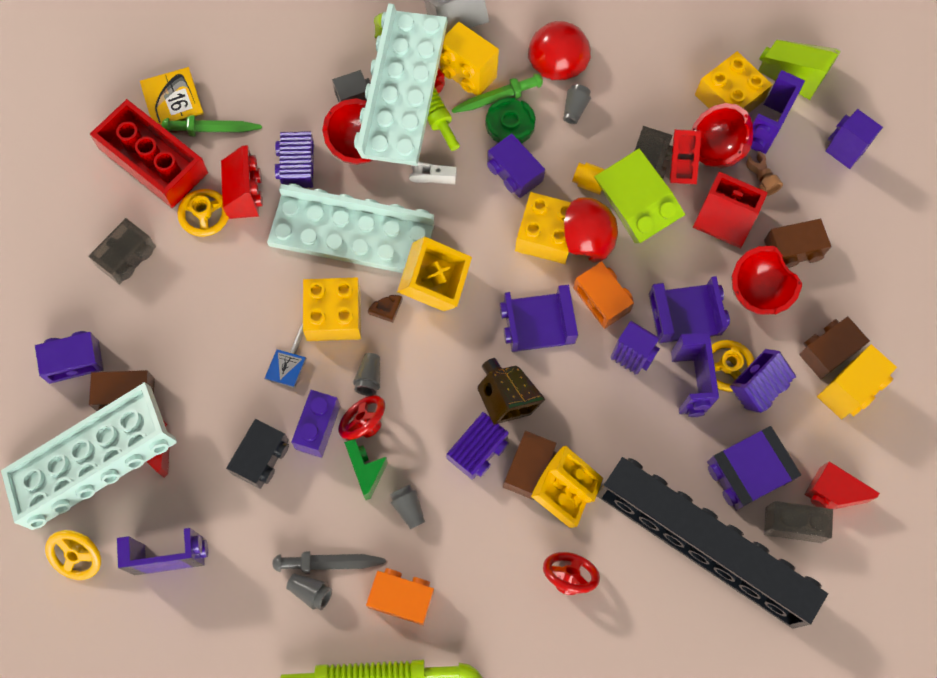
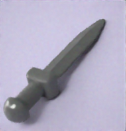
M310 551L302 553L301 557H282L279 554L273 559L272 565L278 572H281V569H301L303 573L310 574V570L364 569L384 564L386 560L381 557L365 554L311 555Z

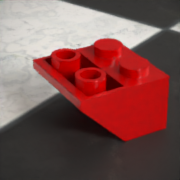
M244 145L221 160L222 205L229 219L259 217V207L263 206L262 193L258 191V183H262L260 167L257 168L256 155H251L248 145Z
M719 171L692 228L741 249L768 192Z

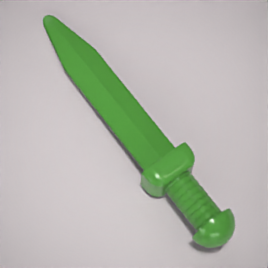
M535 73L533 77L520 82L516 78L509 79V85L470 98L454 107L452 112L474 110L513 95L515 99L521 97L522 91L536 86L540 88L543 84V78L540 74Z
M195 115L188 116L187 121H171L169 118H166L161 124L168 132L187 131L188 135L192 137L196 136V132H247L262 128L260 124L244 121L196 120Z

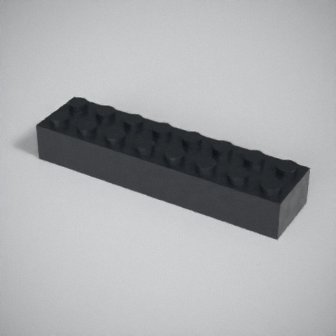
M624 457L620 459L598 492V498L792 629L812 624L829 594L821 589L822 585L817 580L809 576L803 577L795 571L796 568L790 562L784 559L777 560L768 554L770 551L767 547L755 541L753 543L743 537L744 533L740 529L730 524L726 526L717 520L718 516L713 511L707 508H699L692 503L693 499L681 491L675 492L667 486L668 483L663 478L655 474L651 476L642 470L643 466L632 458L625 459Z

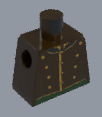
M491 358L483 363L482 368L487 376L478 385V392L494 425L530 416L545 401L543 395L520 367L515 365L502 368L496 358Z

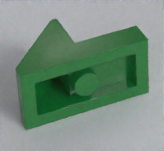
M355 439L344 442L365 500L371 499L388 464L387 457L364 464V462L369 461L364 445L358 446Z

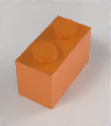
M602 261L575 279L573 289L604 329L630 313L634 305L631 293L628 289L621 287L615 272L610 267H606Z
M386 568L385 572L377 571L366 606L370 609L424 626L434 594V588L429 587L430 582L417 577H413L412 581L401 578V572Z

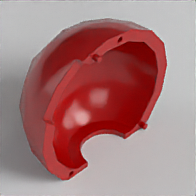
M554 21L535 32L529 44L528 59L532 67L542 77L551 80H567L578 76L586 69L591 59V48L586 35L579 27L565 21Z
M356 98L343 100L333 106L324 118L322 132L325 144L331 153L344 163L360 165L373 161L361 158L357 148L354 146L355 135L361 129L360 112L362 108H365L366 100Z
M723 103L712 106L700 115L692 127V130L702 131L699 161L706 166L720 169L733 166L746 157L751 149L753 142L752 121L748 112L737 104Z
M587 197L577 198L571 202L566 210L564 220V233L568 252L575 255L591 256L588 260L593 263L601 262L610 255L616 245L618 226L617 220L609 207L594 198Z
M758 246L747 251L737 261L731 276L732 291L739 303L745 309L760 315H776L789 309L798 299L802 289V281L788 269L783 261V255L775 246Z

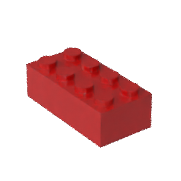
M128 99L90 133L100 151L171 208H174L209 173L203 159Z

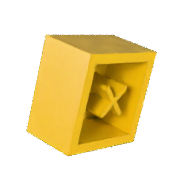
M458 22L445 35L440 57V70L445 74L446 78L453 79L459 83L466 92H472L476 96L481 95L497 78L499 49L461 22Z
M736 51L701 78L695 96L708 108L723 103L737 104L750 113L765 101L773 84Z
M530 192L517 235L515 251L566 264L569 252L565 240L564 220L566 210L571 202Z
M424 236L412 243L397 292L444 312L458 306L472 257Z
M358 277L303 279V332L307 341L361 340V293Z
M870 344L826 386L817 398L841 420L849 414L854 417L876 398L875 395L880 390L882 391L892 382L894 378L890 375L897 366Z

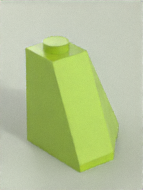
M776 40L771 48L766 47L761 54L759 60L762 61V64L758 71L775 81L781 70L805 80L799 94L810 100L841 51L837 48Z

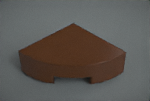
M389 295V297L375 301L369 307L368 314L393 323L403 297L400 295Z

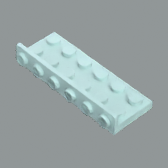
M388 3L387 12H383L381 18L382 34L376 40L377 57L371 63V84L368 83L365 90L366 106L360 112L361 129L360 132L356 133L354 146L357 148L361 158L418 166L448 23L447 17L396 11L395 5Z
M281 184L279 188L281 197L267 243L270 247L403 273L412 243L424 236L432 239L435 219L434 214H430V212L423 209L410 210L398 204L385 205L373 199L360 200L347 194L335 195L322 189L310 190L304 189L297 184Z
M144 382L2 469L1 473L14 523L31 530L41 528L49 520L67 512L72 506L92 497L95 492L108 484L115 483L123 475L141 467L146 461L166 452L169 447L176 444L175 436L166 430L151 386Z

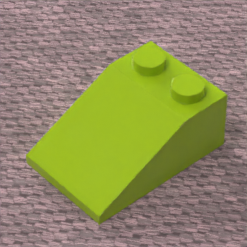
M640 148L594 176L634 243L645 241L686 215L672 191Z

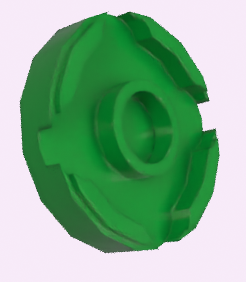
M507 97L499 99L490 106L486 115L485 126L491 138L498 143L510 134H513L522 144L534 132L536 117L528 103L523 100L520 102L515 100V98Z

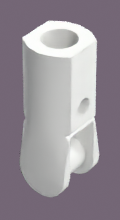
M418 161V166L411 165L413 172L410 174L409 180L412 182L452 185L456 183L457 166L435 165Z

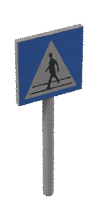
M303 322L290 353L276 349L264 378L265 380L295 388L307 359L295 354L304 334Z

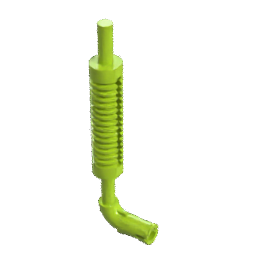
M383 13L378 14L374 18L375 38L382 34L381 18ZM434 86L427 121L432 130H440L450 150L454 151L460 145L449 127L452 117Z
M406 660L405 664L403 661H400L399 664L397 661L394 664L389 661L388 665L386 662H383L382 665L380 662H377L376 665L374 662L371 665L366 662L365 666L363 663H360L359 666L357 663H354V666L351 663L348 666L343 663L342 667L340 664H337L336 667L334 664L331 667L328 664L315 666V673L281 674L280 678L483 677L477 669L469 664L459 663V666L425 667L424 660H412L411 663Z

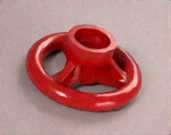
M372 395L352 405L339 423L338 432L340 436L346 440H353L361 436L369 438L375 435L382 425L380 419L385 411V401L383 398ZM377 404L376 411L369 412L368 405ZM356 414L354 420L349 423L351 418Z
M558 552L549 555L543 563V572L546 578L563 594L588 593L599 585L600 574L593 563L580 555ZM558 561L572 562L571 565L564 567L552 566L553 563ZM581 566L590 573V582L580 575L579 569Z

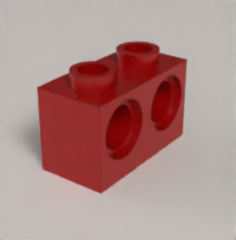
M674 129L670 183L697 184L702 131Z

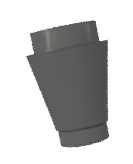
M573 84L571 89L567 90L563 117L565 122L577 124L591 100V91L587 87Z
M366 353L364 355V359L353 381L355 385L354 390L357 393L372 396L380 389L379 355L374 353Z
M411 484L390 494L393 500L391 504L410 529L425 522L417 491L413 490Z
M295 573L290 577L286 586L287 590L291 591V593L313 610L316 608L323 610L332 595V588L328 587L327 582Z

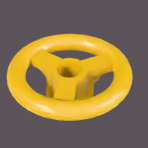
M198 189L189 193L180 202L177 212L181 227L189 234L199 237L210 236L219 232L229 219L223 210L222 194L212 189ZM207 197H212L216 200L210 202ZM221 207L222 215L219 221L212 227H209L208 219L211 217L212 212ZM186 210L192 212L199 219L200 229L188 223L185 216Z
M721 340L711 345L713 354L719 349L731 348L723 354L719 362H714L715 371H723L726 374H730L734 380L741 375L739 370L744 365L743 356L747 361V366L755 360L750 350L737 341ZM726 361L732 362L734 367H729ZM717 379L719 390L733 392L730 388L731 384Z
M61 530L52 534L46 542L45 552L47 559L60 574L71 579L83 580L91 578L99 571L101 555L97 546L89 537L76 531ZM55 544L63 550L66 559L65 564L56 556ZM79 561H92L91 567L87 570H73L74 565Z

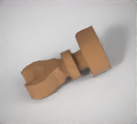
M758 152L756 158L759 163H755L749 155L746 166L757 175V179L761 182L759 189L768 192L767 196L778 192L782 188L783 183L777 175H773L771 169L767 168L765 155Z

